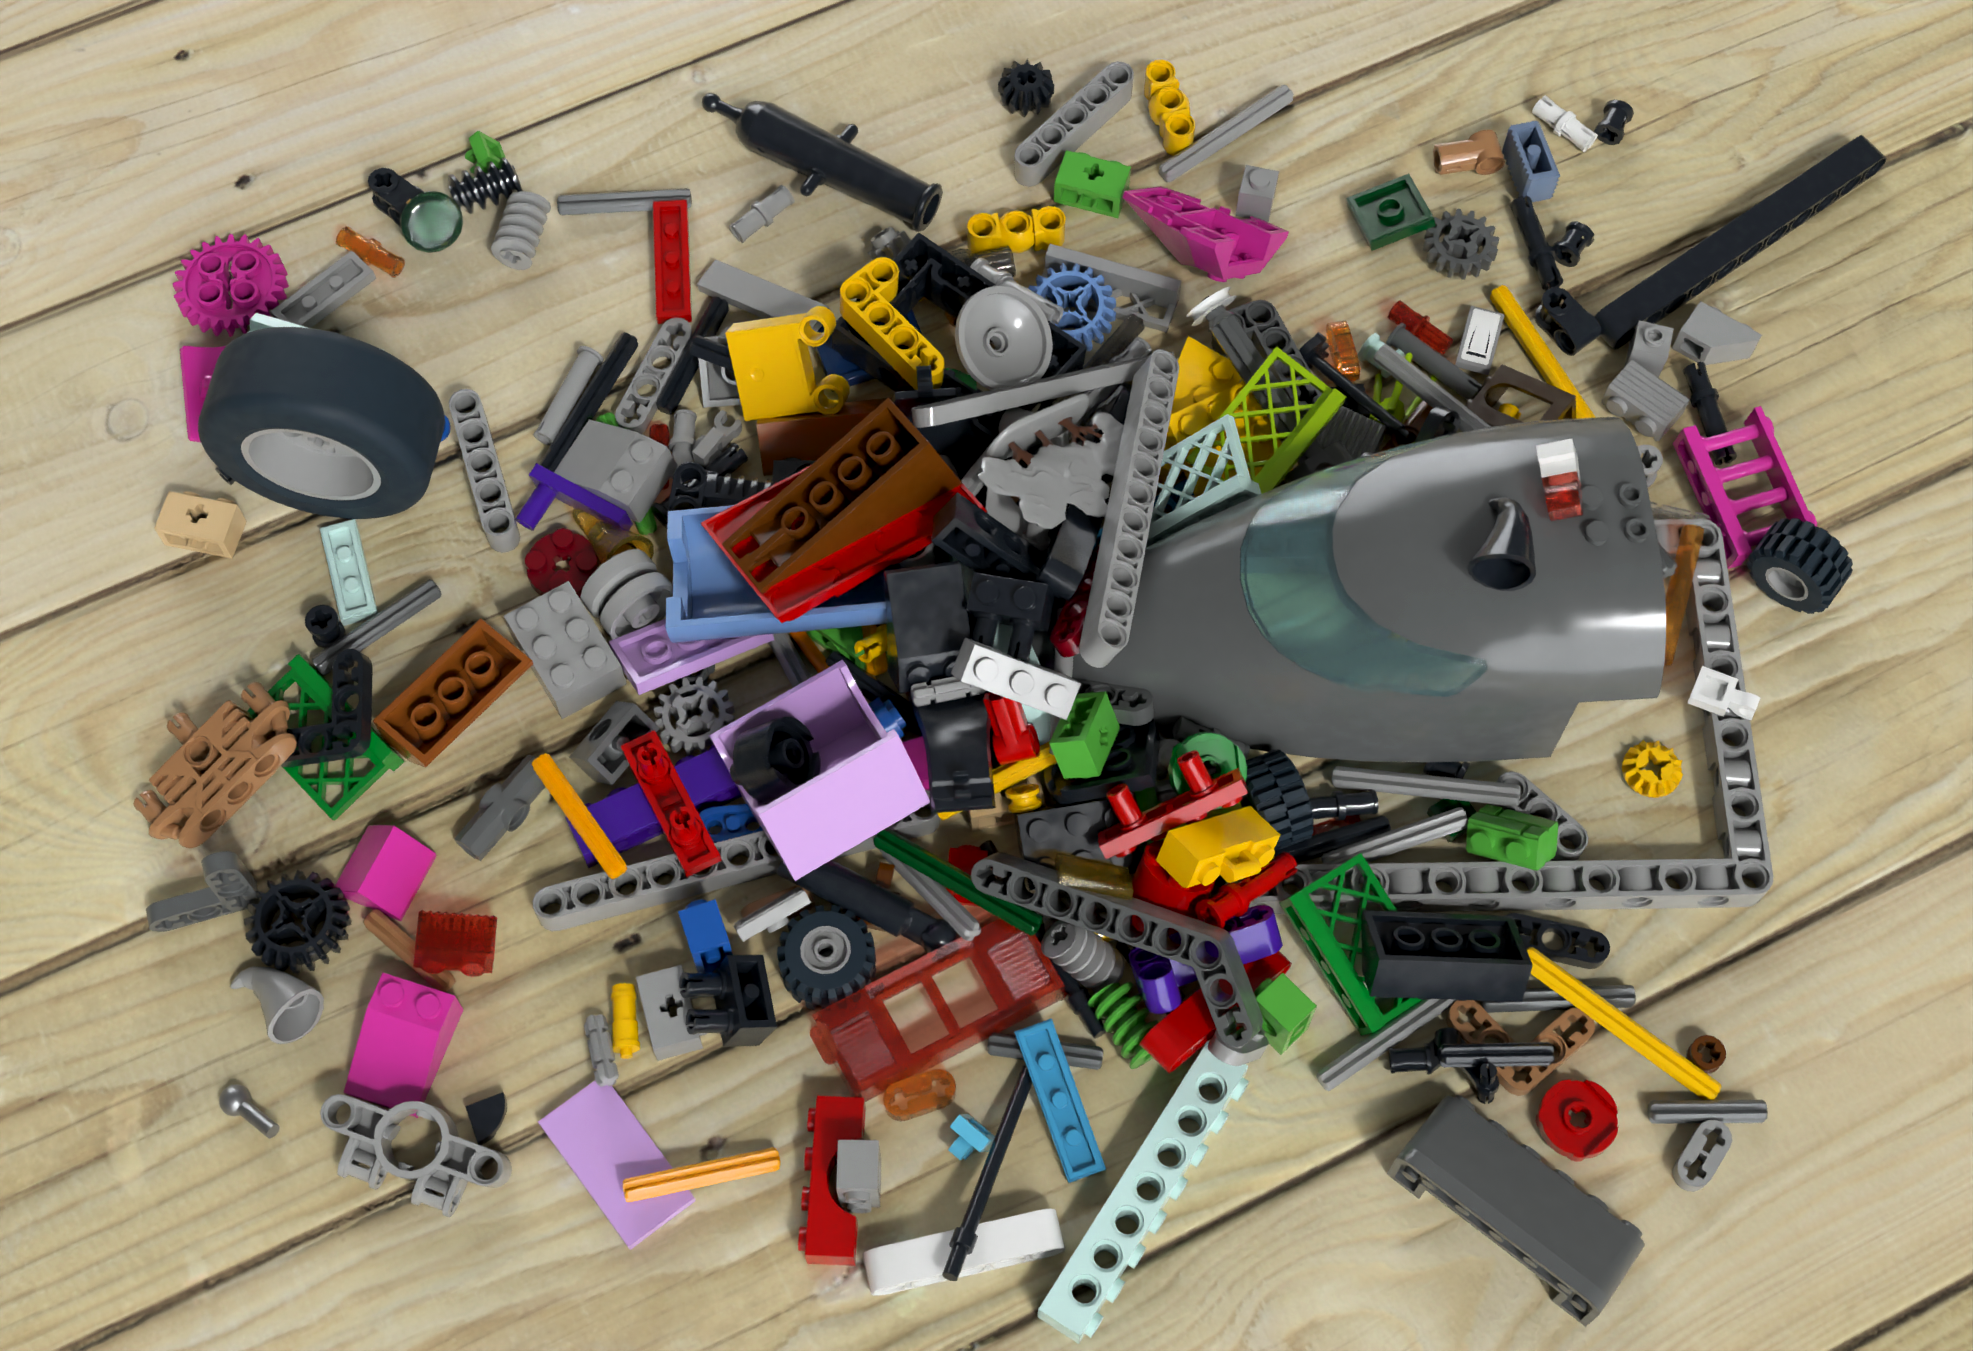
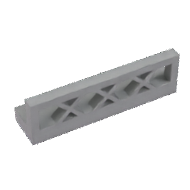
M1049 244L1045 255L1043 277L1048 278L1047 270L1049 267L1055 273L1060 272V265L1062 263L1066 265L1067 271H1073V267L1077 263L1080 265L1081 273H1084L1086 269L1091 267L1093 269V278L1102 274L1104 277L1103 286H1111L1112 295L1110 297L1125 296L1132 300L1134 305L1128 308L1115 307L1112 309L1116 312L1117 319L1168 332L1179 301L1181 280ZM1066 289L1065 291L1070 292L1074 291L1075 289ZM1091 299L1088 301V307L1085 310L1097 313L1098 307L1095 301ZM1153 305L1167 308L1163 320L1149 316L1145 309Z

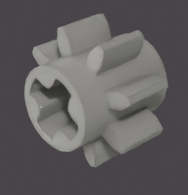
M888 227L870 240L873 244V250L868 252L872 260L879 257L894 260L911 240L904 230L895 232L892 227Z

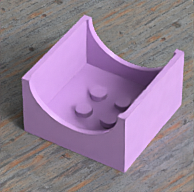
M843 660L709 735L730 773V767L733 764L734 744L741 732L773 719L789 716L802 722L811 732L814 740L809 742L813 753L819 751L821 759V769L818 776L769 804H763L754 799L745 791L742 785L736 784L742 797L794 881L930 803V799L899 735L894 729L888 733L885 731Z

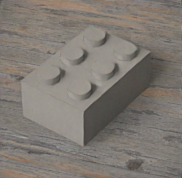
M569 581L504 615L513 640L520 651L533 661L534 664L530 668L561 719L570 716L627 684L621 664Z

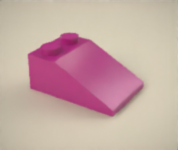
M382 972L366 1009L344 1088V1094L388 1109L409 1101L424 1103L463 1013V1008L456 996ZM416 1113L410 1115L418 1118V1115H416Z

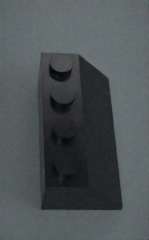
M1362 911V973L1370 997L1495 1002L1523 1001L1533 964L1513 916Z

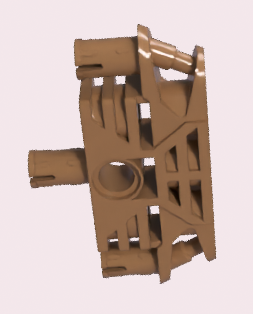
M253 682L247 687L254 695L251 696L244 689L241 699L258 715L255 719L250 716L246 709L231 700L226 701L199 729L186 713L174 715L173 718L180 726L177 727L173 721L169 720L167 729L179 740L182 746L149 779V782L156 787V790L164 796L169 806L166 808L152 790H147L140 794L146 804H143L137 797L133 803L136 810L151 824L149 835L161 840L167 838L179 839V844L182 847L191 849L202 845L221 825H224L294 752L296 737L293 734L287 733V721L290 716L288 703L283 700L275 701L261 683Z

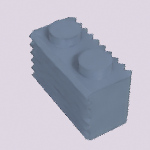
M1538 121L1511 125L1508 129L1502 153L1506 160L1505 164L1509 165L1508 170H1510V175L1513 176L1512 181L1515 182L1516 191L1519 192L1518 197L1523 196L1525 198V196H1529L1532 202L1552 198L1556 185H1558L1557 182L1559 181L1560 174L1540 123Z

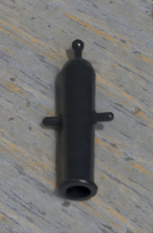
M708 93L702 98V106L707 112H717L736 124L737 137L748 150L807 176V179L800 187V192L803 196H810L818 185L825 184L911 223L916 232L924 231L938 211L943 194L941 184L934 183L930 185L851 144L858 134V127L855 124L847 125L840 135H833L774 103L753 101L744 108H738L721 101L720 97L715 93Z

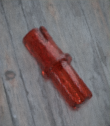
M1401 300L1395 303L1387 316L1390 321L1397 325L1403 322L1406 325V330L1441 354H1445L1453 343V339L1429 322V316L1425 315L1423 317Z

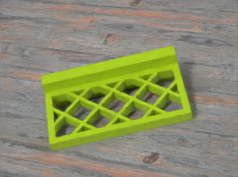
M1276 346L1219 417L1220 419L1228 414L1233 416L1234 419L1244 418L1246 437L1240 438L1241 444L1247 443L1249 459L1247 467L1250 468L1251 480L1259 483L1261 494L1278 487L1342 407L1346 396L1336 388L1331 389ZM1277 359L1289 367L1291 381L1270 383L1268 370ZM1295 373L1303 379L1295 380ZM1264 376L1265 384L1256 385ZM1311 384L1322 393L1314 404L1299 405L1296 386ZM1292 387L1294 406L1273 408L1271 389ZM1266 390L1268 409L1247 411L1246 397L1252 391ZM1242 403L1243 412L1234 413ZM1309 410L1300 421L1299 411ZM1295 412L1296 427L1293 431L1276 434L1274 414ZM1269 415L1271 434L1250 437L1248 417ZM1224 430L1220 432V440L1214 441L1212 447L1221 446V449L1223 448L1225 443ZM1286 438L1285 441L1278 448L1277 439ZM1272 440L1273 456L1269 460L1253 462L1251 442ZM1195 447L1186 459L1192 466L1200 451L1199 447ZM1227 462L1224 469L1225 480L1222 477L1220 480L1226 481L1229 479V470H1236L1234 464L1228 465ZM1204 465L1202 472L1211 476L1214 467ZM1254 467H1263L1255 477Z

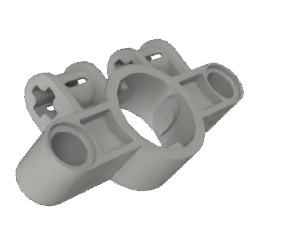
M336 1094L326 1099L321 1107L320 1115L324 1125L331 1130L350 1136L338 1165V1175L340 1177L346 1178L348 1175L368 1182L369 1187L375 1190L381 1186L388 1172L400 1178L415 1180L416 1184L412 1192L411 1203L417 1206L423 1203L442 1210V1214L446 1217H451L456 1211L468 1181L485 1187L497 1188L504 1185L511 1176L512 1166L507 1156L460 1138L452 1118L436 1106L418 1101H409L386 1110L347 1095ZM348 1103L351 1109L350 1118L344 1124H339L336 1117L337 1110L343 1104ZM416 1113L420 1117L438 1123L442 1141H438L436 1145L434 1160L424 1168L413 1171L414 1166L404 1162H397L393 1156L391 1143L400 1131L399 1123L409 1115ZM489 1158H494L498 1163V1171L493 1178L486 1180L482 1175V1165ZM359 1162L370 1166V1169L360 1166ZM432 1190L440 1192L444 1196L442 1197L432 1193Z

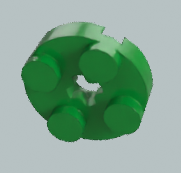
M1212 732L1196 733L1175 745L1172 750L1168 775L1171 787L1177 796L1191 790L1177 763V759L1194 750L1198 751L1203 763L1208 761L1209 765L1216 766V773L1210 775L1211 779L1239 768L1246 782L1247 764L1243 752L1231 740L1220 734Z

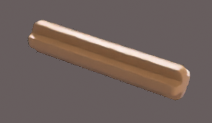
M374 909L365 917L363 923L366 928L433 988L446 993L453 987L456 982L454 976L380 910Z

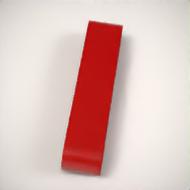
M1278 951L1275 954L1244 964L1243 966L1254 992L1267 978L1274 981L1282 973L1286 974L1292 963ZM1220 979L1219 985L1222 991L1233 995V987L1230 982ZM1198 989L1156 1024L1140 1043V1046L1168 1073L1173 1072L1206 1044L1217 1030L1202 989ZM1236 1002L1234 1005L1230 1006L1229 1009H1231L1235 1005L1239 1007L1238 1003Z

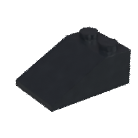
M952 561L884 571L888 673L899 693L910 692L913 684L926 682L928 686L931 685L933 680L954 677L951 672L965 638L971 640L960 562Z

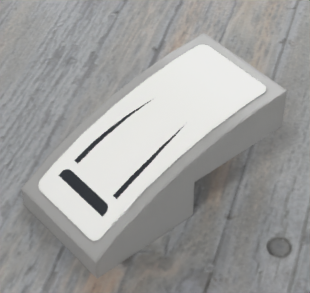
M1475 306L1470 307L1455 366L1489 375L1505 314Z

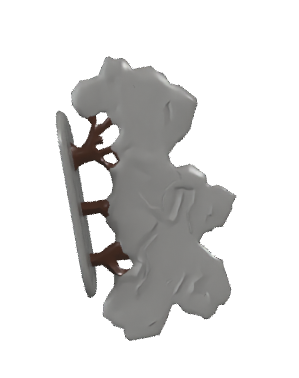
M1084 393L1012 423L994 439L987 450L986 457L982 458L981 468L983 472L978 474L980 480L994 494L1019 497L1021 499L1019 508L1022 511L1023 518L1045 529H1053L1066 520L1067 503L1075 505L1086 515L1106 517L1108 505L1105 503V499L1109 498V486L1101 478L1104 474L1114 476L1124 425L1118 422L1111 414L1098 412L1093 415L1091 427L1076 425L1089 405V397ZM1098 428L1102 430L1104 434H1098L1093 429ZM1068 430L1072 433V441L1067 446L1060 447L1050 441V439ZM1082 432L1084 435L1090 433L1100 438L1101 441L1100 443L1090 442L1079 433ZM1077 437L1083 441L1082 445L1077 444ZM1043 443V447H1040L1036 455L1025 451ZM1021 459L1028 465L1027 468H1023L1019 464Z

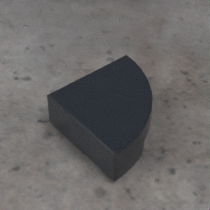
M504 1092L465 1106L479 1145L490 1141L497 1134L496 1132L507 1113V1099Z

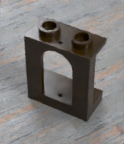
M1503 364L1494 375H1489L1485 379L1482 389L1476 397L1469 399L1465 404V407L1491 427L1523 423L1518 419L1493 409V406L1506 392L1508 387H1511L1551 405L1540 420L1576 419V396Z

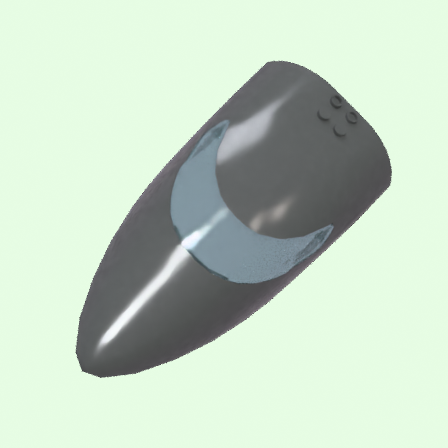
M1619 417L1531 421L1454 433L1350 460L1284 484L1227 508L1146 548L1127 645L1103 668L1089 665L1080 653L1073 656L1072 678L1145 689L1153 696L1155 709L1153 719L1158 730L1172 733L1175 722L1182 716L1209 729L1217 728L1221 731V734L1236 741L1246 743L1253 750L1270 752L1280 749L1285 754L1373 762H1478L1551 757L1578 703L1657 698L1661 689L1666 649V602L1663 569L1643 463L1632 432ZM1573 439L1578 456L1581 484L1575 485L1572 489L1565 492H1556L1551 490L1548 477H1544V487L1536 445ZM1507 497L1517 501L1529 518L1535 553L1536 576L1533 582L1523 589L1500 591L1485 587L1475 581L1467 569L1470 560L1481 548L1497 520V511L1491 508L1488 503L1495 498ZM1057 615L1050 620L1048 632L1039 630L1034 632L1032 647L1040 666L1054 670L1055 647L1050 637L1056 625Z

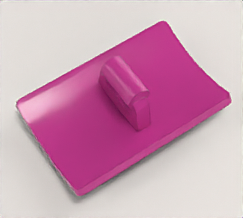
M183 346L180 348L187 434L190 441L201 442L198 434L199 416L218 357L226 346Z

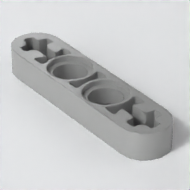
M671 318L660 328L616 409V422L620 428L636 431L641 434L648 428L657 411L656 402L692 336L691 325L688 321L682 318ZM679 331L683 332V336H677L673 342L674 350L670 348L672 345L671 335H677ZM659 357H667L672 361L669 367L665 369L655 368L653 362ZM649 384L657 388L656 392L649 397H642L638 394L639 388L643 385ZM635 404L638 405V420L633 419L630 423H626L625 417L632 418L636 412Z

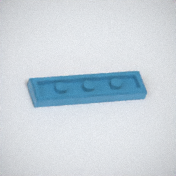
M1052 1018L1015 1031L1017 1042L1068 1184L1105 1171V1164Z

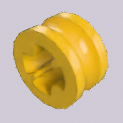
M1022 784L1007 789L1005 792L1006 797L1011 799V803L1008 804V810L1012 813H1023L1040 808L1042 806V799L1036 796L1040 792L1039 785Z

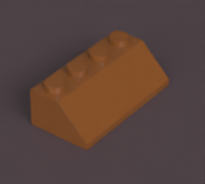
M480 618L389 704L373 722L382 738L409 762L426 768L534 663L528 656Z

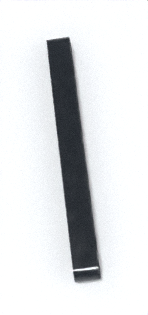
M1863 135L1856 137L1602 308L1594 316L1601 327L1600 336L1614 350L1619 349L1631 340L1639 320L1656 324L1871 178L1883 167L1887 160L1886 156Z

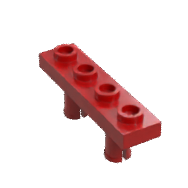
M653 730L621 745L622 753L686 877L722 861L711 836L656 731Z
M1190 751L1179 757L1177 763L1191 790L1144 812L1140 811L1127 784H1120L1110 789L1106 796L1120 823L1098 833L1099 847L1105 859L1112 856L1124 857L1132 853L1137 848L1136 845L1149 839L1151 841L1163 839L1169 830L1183 823L1189 825L1199 822L1211 810L1220 806L1222 808H1229L1239 803L1243 796L1248 794L1245 780L1239 768L1211 779L1198 751Z

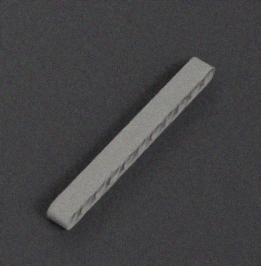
M1163 349L1153 351L1137 370L1133 378L1079 645L1082 658L1086 663L1096 668H1103L1108 665L1129 641L1179 374L1177 359L1170 352Z
M925 790L930 799V792ZM928 803L922 808H928L931 810V804ZM913 812L887 828L910 840L935 832L941 820L937 813L921 818ZM760 831L714 843L722 861L712 865L711 870L705 875L693 874L686 877L675 854H670L628 865L626 872L615 879L609 878L606 872H601L544 887L535 894L533 909L540 924L546 930L561 931L776 875L782 860L780 856H772L767 853L773 845L765 832ZM875 835L834 859L877 848L873 842ZM738 855H744L749 858L743 865L736 866L730 863ZM670 874L674 876L672 882L667 885L656 883L657 879L662 875ZM626 884L637 886L636 890L629 895L619 893L620 889ZM588 894L599 895L598 900L593 904L585 905L581 903ZM558 903L562 905L557 913L550 915L544 913L545 908L550 904Z

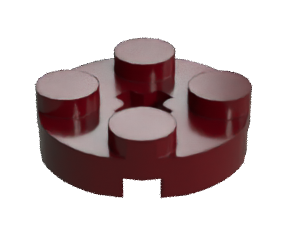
M566 528L557 529L554 533L538 540L525 557L529 582L540 596L569 581L578 597L581 598L583 586L599 568L598 556L592 543L582 535L572 533L571 530ZM565 560L569 561V571L565 572L562 569L557 572L554 571L556 563Z

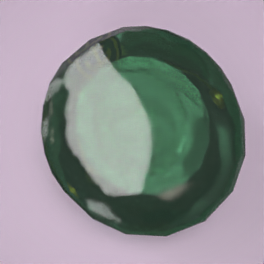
M427 191L416 195L406 202L407 205L403 209L400 218L401 230L406 241L415 249L427 253L439 252L451 246L458 239L463 226V216L457 203L451 197L442 192Z

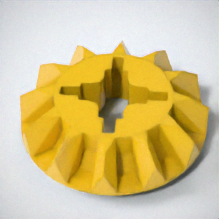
M1643 740L1639 744L1630 747L1622 761L1623 777L1635 792L1651 798L1669 795L1678 787L1683 776L1681 769L1682 760H1678L1673 748L1661 745L1659 740L1653 743ZM1649 759L1652 760L1654 765H1665L1659 770L1658 777L1654 775L1652 770H1642L1647 766Z

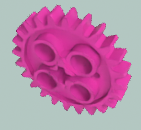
M229 234L227 242L223 243L216 236L215 245L213 246L202 242L203 251L190 250L194 259L192 261L182 259L181 263L185 270L175 271L178 281L173 283V287L176 291L174 298L183 317H187L192 326L198 324L203 333L211 328L214 335L219 336L222 330L226 329L229 337H233L235 329L240 328L242 333L246 334L248 331L247 326L250 325V319L255 313L271 317L270 309L273 310L279 305L278 300L287 299L284 289L289 287L285 277L288 274L279 254H274L269 244L263 247L259 238L250 243L246 234L241 237L239 242L235 241L233 234ZM232 261V266H231V268H230L231 273H230V271H229V263ZM231 297H232V299H233V307H232V309H230V305H231V302H232Z

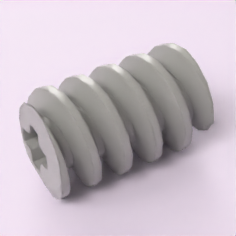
M524 191L514 192L509 196L503 217L499 223V229L491 246L492 254L502 264L516 270H526L531 267V258H534L536 254L535 247L538 246L540 242L539 236L542 235L544 230L542 225L546 223V214L551 209L550 203L544 197Z
M1061 920L1051 925L1046 931L1041 942L1042 953L1052 959L1055 964L1061 966L1064 971L1071 974L1074 979L1080 981L1083 986L1091 988L1094 993L1112 983H1118L1122 978L1125 968L1122 954L1096 933Z

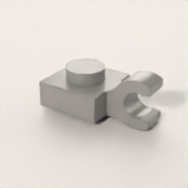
M724 410L715 416V427L713 426L706 436H700L693 446L694 462L700 464L703 468L707 467L727 450V445L734 438L738 437L742 431V423L738 419L730 427L723 426L728 420L727 412Z

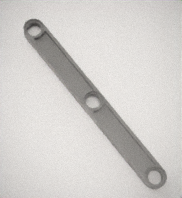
M1151 354L911 408L913 424L916 428L936 426L1132 381L1137 370Z

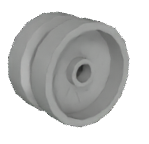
M633 549L617 554L603 563L589 577L583 586L580 597L582 603L593 617L600 619L602 628L613 640L661 621L666 616V598L673 597V585L665 575L657 571L655 563L644 551Z

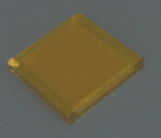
M1057 852L1055 866L1058 884L1123 899H1132L1134 890L1127 867Z

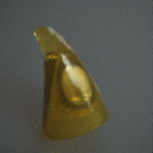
M572 510L573 518L587 536L601 565L613 556L633 549L644 551L652 560L654 545L650 539L606 521L599 520L583 510Z

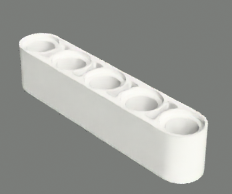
M1051 1208L980 1223L975 1232L978 1236L972 1254L966 1256L958 1278L1043 1259L1064 1252L1065 1246L1056 1210ZM954 1230L884 1245L864 1252L863 1259L871 1295H887L948 1281L942 1276V1272L952 1249L949 1243Z

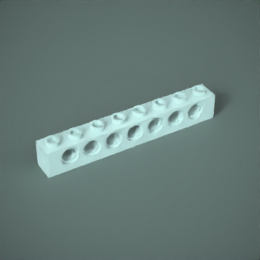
M1209 1041L1206 1042L1038 1309L1037 1317L1078 1344L1084 1335L1092 1338L1104 1318V1316L1098 1313L1106 1299L1113 1303L1125 1284V1281L1120 1279L1128 1265L1133 1269L1136 1267L1146 1250V1247L1141 1244L1149 1231L1153 1234L1157 1233L1167 1216V1213L1162 1210L1169 1198L1175 1201L1179 1198L1188 1182L1183 1175L1190 1164L1198 1167L1209 1148L1204 1144L1206 1138L1211 1131L1215 1134L1219 1133L1229 1116V1113L1225 1112L1224 1109L1231 1098L1238 1102L1249 1084V1081L1244 1078L1248 1065L1232 1066L1217 1059L1208 1049ZM1204 1086H1212L1219 1092L1220 1097L1212 1101L1206 1100L1200 1095L1199 1089ZM1190 1118L1198 1123L1200 1129L1195 1133H1186L1179 1127L1178 1123L1182 1119ZM1163 1151H1171L1177 1155L1179 1163L1172 1167L1165 1166L1159 1161L1158 1155ZM1143 1184H1150L1157 1189L1159 1195L1153 1200H1145L1138 1195L1137 1188ZM1123 1217L1131 1218L1136 1222L1138 1229L1132 1234H1123L1117 1229L1116 1221ZM1101 1251H1108L1115 1256L1117 1263L1111 1268L1104 1269L1096 1264L1094 1256ZM1080 1285H1086L1094 1291L1095 1298L1089 1303H1080L1073 1297L1072 1291Z

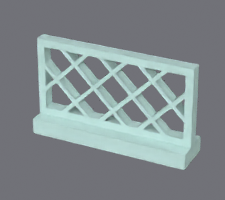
M1228 414L1164 451L1161 467L1167 463L1172 464L1164 485L1158 482V487L1162 488L1153 508L1146 548L1192 524L1261 494L1259 483L1252 481L1250 478L1233 416ZM1225 430L1227 438L1222 450L1213 449L1212 446L1217 434ZM1199 447L1200 451L1193 467L1190 468L1183 465L1189 450ZM1210 452L1219 455L1211 476L1202 472ZM1228 459L1234 461L1237 474L1226 481L1220 480ZM1181 469L1189 471L1190 474L1183 491L1180 492L1173 488ZM1202 476L1209 479L1204 493L1196 498L1192 497L1199 477ZM1171 492L1180 495L1175 510L1168 514L1164 513L1163 511Z

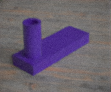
M537 463L529 474L536 488L515 518L519 524L534 531L556 498L625 536L633 525L625 510Z

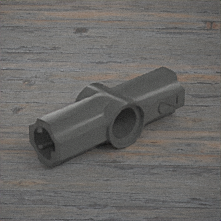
M528 754L503 784L497 783L493 785L480 801L479 811L454 838L455 842L474 859L481 861L507 831L512 832L516 830L527 818L530 804L546 787L532 766V761L537 757Z

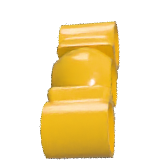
M1155 60L1146 68L1144 95L1149 100L1150 118L1155 125L1159 126V134L1163 138L1165 151L1175 156L1193 144L1195 121L1190 116L1188 97L1183 91L1179 90L1180 83L1175 78L1174 66L1166 60Z
M1055 206L1043 207L1040 210L1031 209V216L1024 211L1014 210L1005 213L1000 219L998 213H993L992 215L978 213L973 215L967 224V247L972 255L980 258L989 257L992 254L1001 255V248L1009 253L1019 254L1028 251L1033 245L1035 251L1041 249L1047 251L1049 244L1061 247L1065 239L1066 217L1064 212Z

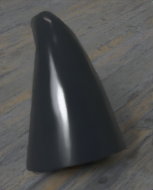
M1507 497L1495 498L1488 503L1491 508L1497 511V520L1481 548L1470 560L1467 569L1472 578L1485 587L1500 591L1523 589L1532 583L1536 576L1535 553L1529 518L1517 501Z

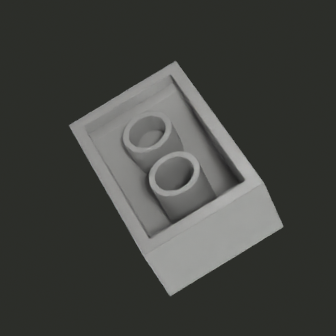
M589 419L554 473L625 510L630 519L640 523L678 464L667 446L639 432Z

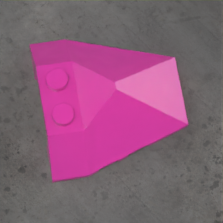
M1162 186L1124 191L1123 199L1181 265L1193 266L1208 272V278L1219 282H1227V279L1230 278L1244 279L1247 275L1260 273L1287 239L1289 233L1287 230L1253 216H1250L1249 219L1240 220L1230 215L1231 209L1222 206L1219 210L1208 208L1200 204L1201 199Z

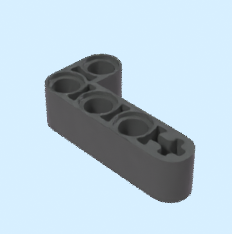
M1255 300L1227 310L1235 313V317L1264 361L1273 351L1269 348H1276L1277 346L1311 372L1272 303L1266 300ZM1212 334V348L1220 355L1227 356ZM1277 359L1270 367V370L1278 382L1291 381L1290 378L1285 377L1286 375L1290 376L1289 367ZM1295 373V380L1303 379ZM1311 384L1296 386L1299 405L1314 404L1322 394ZM1292 387L1283 388L1293 403ZM1309 410L1299 411L1301 417L1303 418Z

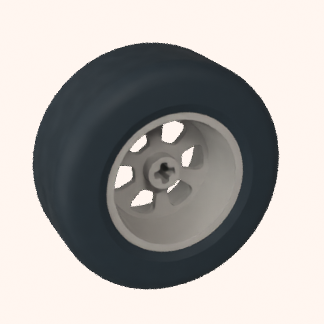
M274 327L246 333L230 342L221 352L199 416L198 434L202 446L210 459L233 480L260 496L313 514L346 519H370L403 512L415 505L424 496L430 483L443 435L445 414L441 401L432 386L413 368L388 352L358 339L334 332L302 327Z

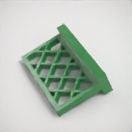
M298 654L288 663L292 669L267 692L275 701L283 700L284 692L296 682L301 687L300 703H288L289 710H299L298 728L306 726L308 710L322 709L324 711V723H331L333 686L311 663ZM309 697H310L315 703H308ZM346 701L345 710L347 712L353 711L354 708ZM251 707L247 710L252 718L255 719L258 716ZM371 727L369 748L361 756L346 759L345 778H327L329 762L320 763L319 778L305 779L302 776L303 766L283 768L317 805L335 821L388 769L395 771L405 761ZM353 733L352 738L348 739V741H347V744H348V745H349V743H350V740L356 738V734H355V733ZM324 736L322 737V747L324 746L325 742ZM369 758L375 765L364 777H353L354 759ZM344 784L343 797L331 807L325 800L327 785ZM311 785H318V792Z
M1359 853L1303 889L1282 900L1279 904L1361 1036L1379 1030L1385 1026V1023L1422 999L1408 998L1402 1002L1403 998H1395L1393 1008L1382 1014L1375 1003V997H1370L1364 985V977L1359 976L1354 969L1356 953L1362 955V948H1359L1358 944L1361 934L1362 911L1366 909L1367 900L1379 903L1384 911L1398 912L1362 853ZM1355 865L1364 877L1362 892L1343 888L1345 872ZM1337 877L1336 885L1328 884L1329 881ZM1318 888L1334 891L1331 911L1317 909L1309 894ZM1369 889L1372 890L1374 895L1369 894ZM1341 894L1360 898L1356 919L1337 914ZM1323 917L1329 918L1328 925L1323 919ZM1336 920L1355 925L1351 945L1339 943L1333 935ZM1343 950L1350 951L1349 957L1346 956Z

